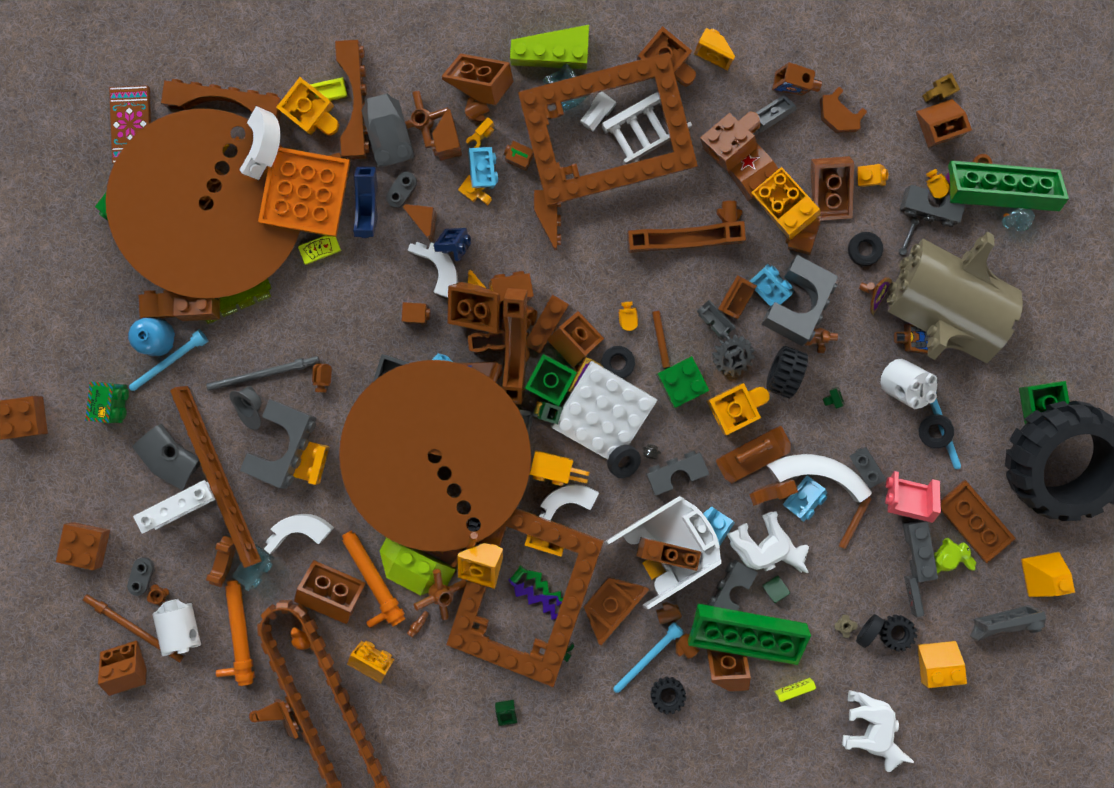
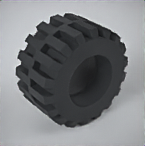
M783 346L778 351L770 368L766 382L767 391L788 399L792 398L804 378L808 365V354L788 346Z

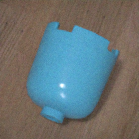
M142 318L135 321L130 327L128 340L131 346L139 353L149 356H162L173 348L175 332L167 321L157 318Z

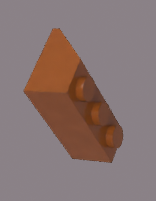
M313 560L296 590L294 602L347 624L356 608L366 582Z

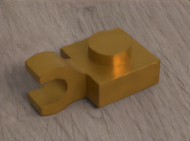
M950 73L933 82L934 88L927 91L922 97L925 102L936 96L943 100L958 92L960 88L954 76Z

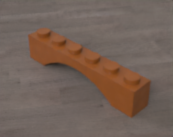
M359 40L335 41L336 61L348 75L354 97L351 119L347 128L340 136L341 156L343 159L348 160L367 159V153H370V143L366 141V134L368 132L361 111L365 104L364 96H367L366 84H363V77H366L365 65H362V58H365L364 46H361Z
M178 79L164 80L161 104L167 108L188 110L203 102L228 101L236 103L250 112H253L256 106L274 114L280 124L282 112L276 107L281 102V99L275 93L268 92L266 95H263L255 90L242 92L234 87L221 89V86L210 84L207 87L202 86L198 82L186 84Z
M744 221L680 229L629 230L627 233L628 253L742 244L746 241Z
M507 288L503 306L506 346L502 388L515 404L521 405L525 394L527 290Z

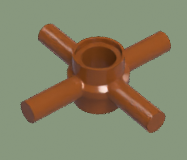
M414 91L412 94L416 110L413 111L411 120L405 121L407 129L416 127L421 130L425 148H431L429 129L433 127L434 120L443 117L449 108L446 107L430 113L423 107L420 91ZM425 116L424 122L420 123L421 118Z
M435 569L433 570L435 584L430 587L429 596L414 603V607L418 611L435 603L439 605L441 619L447 620L449 618L447 606L453 600V593L466 587L467 582L463 579L449 587L443 585L441 570Z

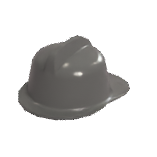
M247 386L241 391H231L229 397L241 421L250 429H259L261 420L258 410L262 405V401L251 386Z

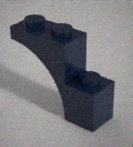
M356 167L354 174L356 199L354 237H374L378 219L376 167Z

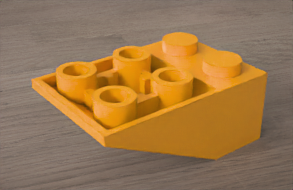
M782 167L751 192L789 240L820 216V208Z
M361 641L352 651L347 665L381 684L395 659L391 658L392 655L387 651L375 649L373 643Z

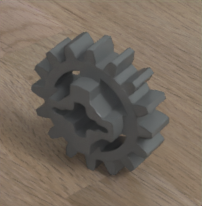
M734 335L733 339L726 336L725 342L720 340L721 345L715 346L717 352L712 353L714 358H716L713 360L714 364L717 365L716 368L722 371L724 375H727L729 372L731 377L734 376L735 372L740 376L741 370L747 372L746 366L753 365L750 359H755V356L752 354L755 351L751 346L752 344L743 336L738 338L737 335Z

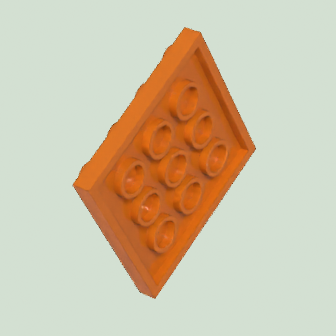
M279 147L272 166H268L258 223L337 237L350 160Z

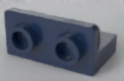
M467 228L445 229L434 243V251L444 254L453 251L455 261H460L471 245V236L468 235Z

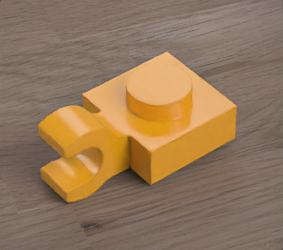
M487 117L475 130V133L467 138L466 144L469 145L471 141H475L477 144L474 148H480V140L484 137L488 138L494 132V122Z
M468 175L458 189L460 193L472 202H475L478 198L488 206L492 201L491 197L483 192L485 187L472 188L471 175Z

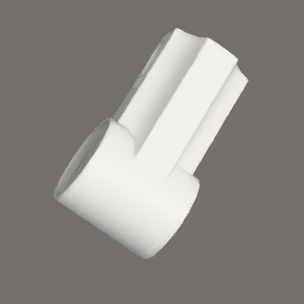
M599 92L593 100L590 109L580 120V123L593 132L603 118L610 114L617 102L604 92Z

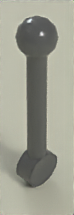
M913 218L911 221L912 225L903 247L898 251L900 255L907 253L906 247L915 226L919 223L918 218Z

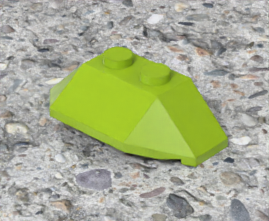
M387 537L380 549L386 578L420 596L427 594L430 587L435 584L433 570H441L442 582L446 586H448L456 568L421 550L398 544Z

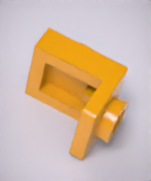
M875 164L858 167L859 187L872 185L886 186L889 175L885 166Z

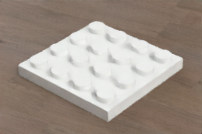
M591 361L562 407L558 425L552 423L551 427L608 459L614 449L631 443L657 402V399Z

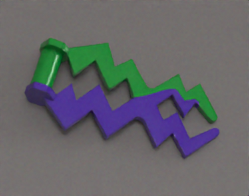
M520 565L513 576L508 579L514 586L516 597L527 594L528 605L539 601L543 602V613L550 611L551 620L556 619L558 613L555 614V604H549V599L556 598V605H560L563 597L561 598V591L549 593L548 581H541L542 572L527 570ZM526 573V580L535 578L536 589L543 587V594L534 596L533 586L524 588V582L517 584V582Z

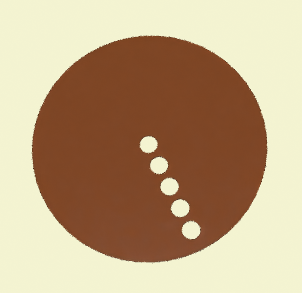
M190 109L168 114L137 132L118 155L107 184L106 213L112 236L125 259L136 271L155 285L167 291L193 298L206 299L232 296L249 290L269 278L285 262L295 246L300 233L299 230L258 223L268 166L259 180L244 175L240 171L253 144V131L247 123V118L214 109ZM234 127H242L245 130V137L242 140H234L231 137V130ZM225 145H235L238 150L237 155L233 158L226 157L223 154ZM224 161L228 163L230 170L226 175L216 173L215 165L218 162ZM209 180H219L222 184L221 190L217 193L210 192L207 189ZM208 196L212 198L214 205L210 210H202L199 207V200L202 197Z
M423 360L408 363L386 372L362 392L346 418L340 440L339 457L346 491L358 512L376 531L406 547L435 552L467 547L470 534L472 533L466 526L469 518L475 517L481 523L480 529L475 531L478 534L477 542L494 533L507 521L518 506L528 483L531 466V446L528 431L519 409L505 390L494 380L482 372L460 363L444 360ZM437 449L441 452L442 459L439 463L429 461L428 453L430 450ZM447 466L451 469L452 476L449 480L444 481L438 477L437 472L440 467ZM452 483H456L461 487V494L456 498L449 496L447 493V488ZM462 500L468 501L471 505V511L465 515L457 511V504Z

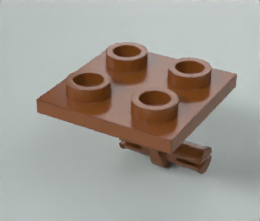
M275 699L273 700L274 703L249 713L250 721L255 723L282 720L288 736L294 739L298 738L297 732L299 728L296 721H292L289 714L292 712L287 702Z

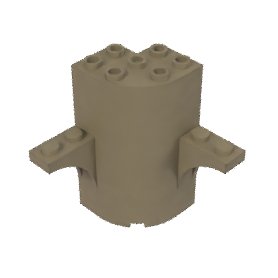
M986 232L983 237H979L974 247L967 251L962 259L922 239L912 247L908 257H904L899 264V278L892 282L887 289L888 312L927 332L928 357L934 360L945 348H955L988 363L1004 347L1014 332L1011 328L1015 321H1019L1023 308L1022 291L997 278L990 271L987 265V258L995 246L993 234Z

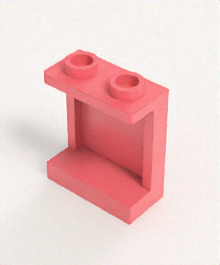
M894 471L891 477L887 478L885 486L888 488L885 503L888 504L889 513L931 523L936 520L941 513L940 481L932 479L928 485L899 479V472Z

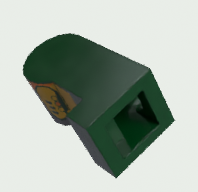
M537 401L532 416L558 425L563 408Z

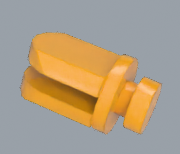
M934 169L926 174L927 177H930L926 181V185L933 197L942 198L949 193L950 186L942 173L937 175L938 171Z
M632 301L621 302L623 309H619L618 312L620 326L626 331L634 330L638 326L636 308H631L633 305Z

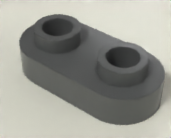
M401 173L388 191L386 198L392 207H402L415 189L417 180L412 173ZM408 178L410 179V182L408 184H404L403 180ZM395 194L399 195L398 200H393Z
M142 557L134 562L127 584L128 591L132 595L139 596L148 590L154 570V563L151 559ZM141 564L145 567L144 571L140 569ZM135 583L139 584V589L135 588Z

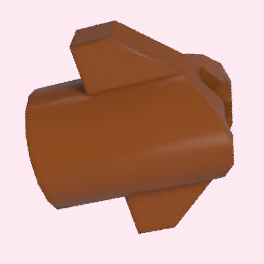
M472 97L468 98L465 107L466 117L469 120L483 122L486 119L484 114L490 111L487 104L475 101Z
M723 201L722 209H717V215L722 220V223L737 222L742 215V210L737 209V201Z
M664 602L662 603L663 608L656 610L660 625L667 623L669 627L673 622L676 623L677 620L682 618L679 607L676 604Z
M683 634L679 639H675L676 654L679 657L684 654L687 659H690L700 651L698 647L688 646L687 640L690 634Z

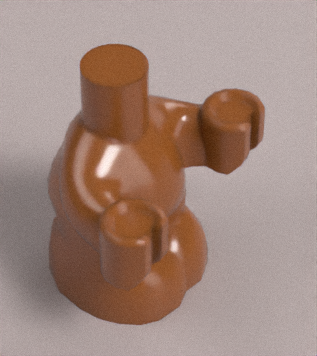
M814 328L813 331L816 333L811 342L807 341L804 345L817 344V352L825 353V343L837 341L838 333H830L823 328Z

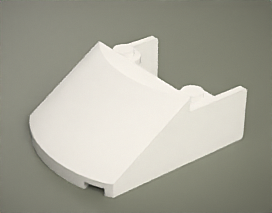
M680 496L604 541L606 545H609L623 536L629 544H638L640 537L701 551L697 571L661 563L666 572L657 577L654 582L658 596L643 604L645 609H650L721 564L720 546L711 524L696 506Z

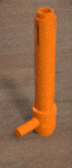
M351 530L342 535L345 547L380 604L379 608L382 613L366 622L367 626L371 628L386 619L388 624L391 623L393 627L405 620L403 609L399 608V602L396 598H393L356 533H353Z
M238 580L226 581L225 591L235 662H233L234 668L216 670V677L235 675V681L238 682V686H244L254 683L255 673L252 671L253 659L250 658L241 583H238Z

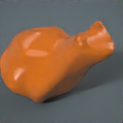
M296 627L292 628V645L298 650L310 648V641L306 633Z

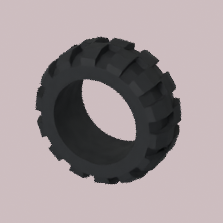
M1062 401L1046 405V411L1041 413L1036 410L1024 419L1027 423L1020 430L1016 427L1010 438L1013 446L1012 449H1006L1005 467L1009 469L1006 471V477L1011 489L1017 493L1018 498L1037 514L1048 519H1059L1060 521H1081L1082 515L1092 518L1103 513V507L1108 503L1114 505L1113 416L1100 408L1094 407L1090 403L1071 401L1069 404ZM1091 434L1093 454L1084 472L1067 484L1055 487L1045 486L1044 468L1052 451L1071 437Z

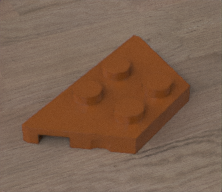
M608 577L583 607L599 645L606 641L649 591L648 587Z

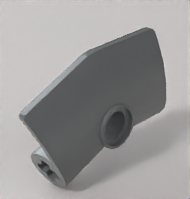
M162 424L155 426L132 446L154 475L180 490H184L190 475L201 464L198 456L176 443ZM171 447L175 449V455L173 457L169 454V449Z

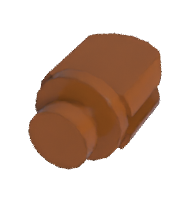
M318 363L313 366L312 385H317L315 392L327 393L325 386H330L332 367L329 364Z

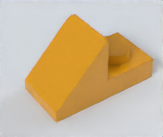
M527 535L525 546L562 557L563 547Z

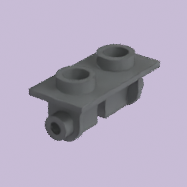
M710 300L697 310L698 316L707 325L709 323L712 325L710 328L719 338L724 339L736 328Z
M861 447L849 456L869 489L887 480L867 447L863 449Z

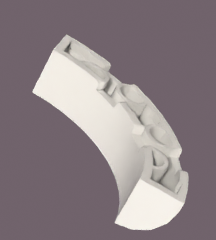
M813 454L792 455L767 464L768 469L777 482H782L799 475H821L841 485L856 502L860 503L872 494L867 484L852 469L825 456Z

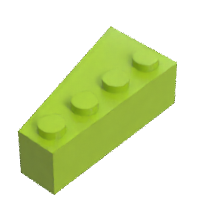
M589 25L512 39L510 50L511 65L587 69Z

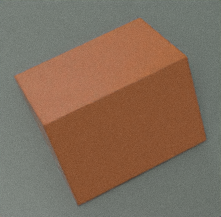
M405 204L403 208L429 241H434L437 217L434 208Z

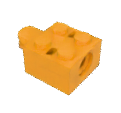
M301 77L298 78L276 107L310 135L317 128L329 136L335 135L339 130L338 121L329 114L334 104Z
M742 383L706 401L723 435H728L760 419L761 416L757 408L766 404L769 401L770 395L764 387H756L748 391L745 384Z
M536 450L530 475H533L535 480L544 481L546 478L552 480V484L563 486L564 483L568 484L569 479L582 483L588 482V479L570 475V472L589 476L590 472L573 468V459Z

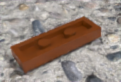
M552 295L527 337L526 346L540 354L569 304Z

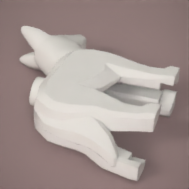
M776 511L762 515L769 536L759 545L749 536L747 523L739 526L738 530L727 534L731 541V547L749 568L755 570L764 568L765 571L775 568V563L782 560L794 566L800 573L802 571L808 573L804 562L810 549L809 546L801 545L797 548L794 547L789 536L780 527Z
M849 690L848 701H856L861 705V707L849 710V720L854 721L856 718H863L870 723L864 736L843 735L842 745L845 746V749L861 748L871 754L883 756L885 758V770L888 773H891L903 761L914 763L893 742L894 733L899 729V722L896 720L895 712L890 705L884 701L873 699L864 693Z

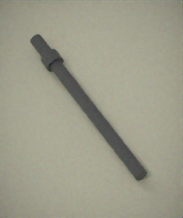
M318 356L307 359L299 358L295 359V362L207 383L206 386L207 390L210 391L295 369L299 371L306 369L307 366L320 363Z

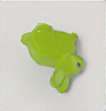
M945 538L937 552H934L937 574L941 571L956 569L960 562H963L969 570H975L976 561L971 557L970 548L964 542L958 545L951 539Z

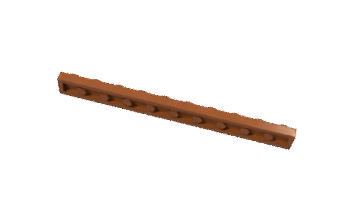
M180 386L171 389L173 401L178 408L187 434L191 439L202 470L206 475L217 506L231 535L232 542L239 554L240 561L244 568L262 562L189 387Z

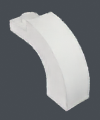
M256 106L247 122L253 131V144L240 171L244 175L259 180L267 166L271 167L276 158L280 143V126L273 113Z
M416 242L415 245L410 243L408 248L410 253L429 259L436 264L439 277L434 293L448 298V286L458 283L457 270L450 256L442 252H435L434 243L432 242L429 249H426L427 246Z
M579 484L561 486L549 493L542 501L540 507L546 509V512L542 511L539 517L551 520L555 511L567 503H576L591 510L599 492Z
M293 515L279 521L271 528L276 535L272 534L265 543L268 545L264 550L269 554L273 553L289 534L295 532L304 533L317 544H320L334 527L326 520L315 515Z

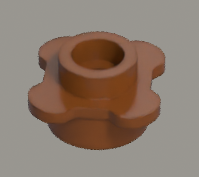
M154 584L151 586L147 601L161 606L165 602L166 596L169 595V590Z

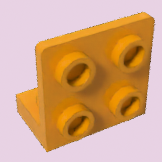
M309 441L307 448L300 457L301 463L295 469L293 476L307 480L309 484H320L330 447Z

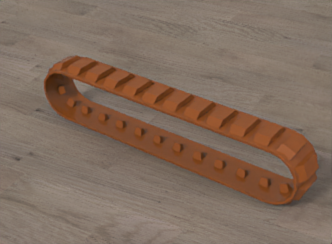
M280 600L276 606L274 604L270 605L260 615L263 620L257 624L258 636L261 637L262 641L261 646L265 655L268 654L270 658L269 664L273 672H276L278 675L277 681L281 690H284L286 693L285 699L294 710L293 716L297 725H300L303 730L301 734L305 743H309L311 747L309 751L313 760L317 761L319 765L317 769L322 779H325L327 782L326 788H342V784L333 770L334 766L327 757L326 749L317 735L318 731L311 722L310 714L305 709L301 700L302 696L297 691L293 682L294 679L289 674L285 665L286 661L281 656L277 647L278 644L271 634L272 625L269 622L270 619L274 620L278 616L275 612L281 610L282 614H287L290 611L296 619L300 620L303 626L301 628L310 641L311 650H314L319 661L318 665L326 676L327 685H330L335 696L334 700L338 703L343 713L342 717L348 724L351 731L350 735L352 739L354 738L359 748L358 752L365 761L368 774H371L375 783L374 787L390 788L386 775L383 776L381 773L382 766L379 759L373 756L374 749L370 740L366 741V731L362 723L357 721L358 714L354 705L350 706V696L346 688H342L340 684L342 682L338 670L334 671L333 669L334 661L330 653H326L324 649L326 644L322 635L318 636L316 632L318 626L314 618H310L309 610L301 604L293 603V600Z

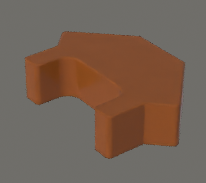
M838 87L832 95H823L820 98L821 120L835 133L857 132L860 129V120L867 111L862 108L857 114H853L838 100L839 95L843 92L841 87Z
M787 479L758 488L749 495L753 506L776 498H779V500L784 499L789 495L797 493L798 490L794 480Z
M223 536L221 541L216 544L217 554L211 572L206 578L209 584L222 587L230 571L236 548L231 537Z

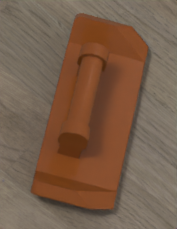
M778 426L716 459V463L724 478L732 484L790 453L791 443L783 428Z

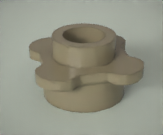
M846 614L842 615L838 622L834 624V628L839 630L845 638L850 637V633L858 627L857 623L852 622Z

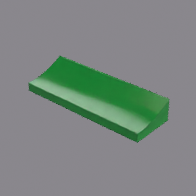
M950 161L948 165L950 203L1060 211L1069 200L1061 170L963 161Z
M697 604L694 622L687 641L688 646L798 665L811 638L807 623Z

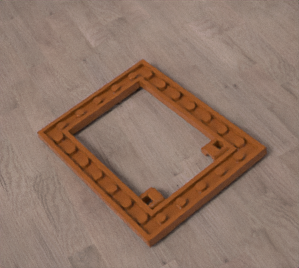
M669 52L518 92L547 206L698 167ZM655 78L673 149L672 153L584 176L579 175L577 164L560 167L559 162L556 163L547 125H549L548 120L564 115L561 102ZM555 104L556 109L549 111L548 106ZM573 174V179L566 180V175Z
M516 508L507 521L494 533L481 540L480 544H494L500 547L506 528L509 527L579 553L548 643L535 638L531 652L523 653L484 636L489 620L478 616V612L487 586L467 581L446 645L554 687L604 540ZM475 622L480 624L478 629L474 627ZM541 648L545 649L544 654L539 653Z

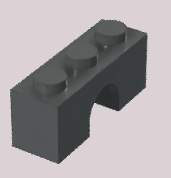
M914 185L905 188L900 210L905 211V215L913 217L916 215L923 216V220L930 222L935 220L941 221L942 225L953 227V225L961 222L965 204L950 203V195L942 198L940 206L936 208L928 202V189Z
M693 450L684 454L685 458L678 460L676 457L666 461L667 465L660 467L658 464L648 468L650 472H647L646 476L654 495L656 496L673 489L671 476L677 470L685 471L690 481L709 475L702 454L700 452L696 453Z
M915 520L902 523L905 541L910 545L912 560H909L912 576L917 578L918 582L938 579L928 522Z
M735 559L733 563L730 562L728 564L724 580L720 579L716 587L718 591L715 597L711 596L707 605L738 611L740 606L730 600L731 589L735 586H743L749 589L758 572Z

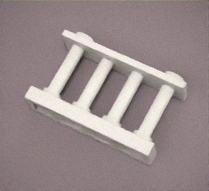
M658 91L602 123V129L605 134L608 132L613 133L627 156L623 160V165L640 161L639 158L670 141L669 134H666L653 111V106L659 103L661 105ZM641 113L647 115L660 137L659 140L652 144L649 143L636 120L637 116ZM625 122L631 125L643 146V149L636 153H633L620 131V125ZM691 122L687 123L688 129H690L692 124Z
M203 480L133 517L143 534L153 528L155 530L216 499L209 483Z

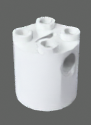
M896 359L892 361L881 375L880 383L882 390L913 409L922 408L928 403H933L937 398V377L907 360Z
M179 599L164 602L152 614L162 656L173 654V651H177L178 654L190 651L189 647L194 648L201 645L192 603L184 604Z

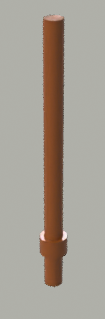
M88 594L83 598L84 602L95 608L94 611L100 615H106L160 650L157 638L108 608L106 603L103 601L99 602ZM173 651V654L168 655L179 663L184 658L177 651Z

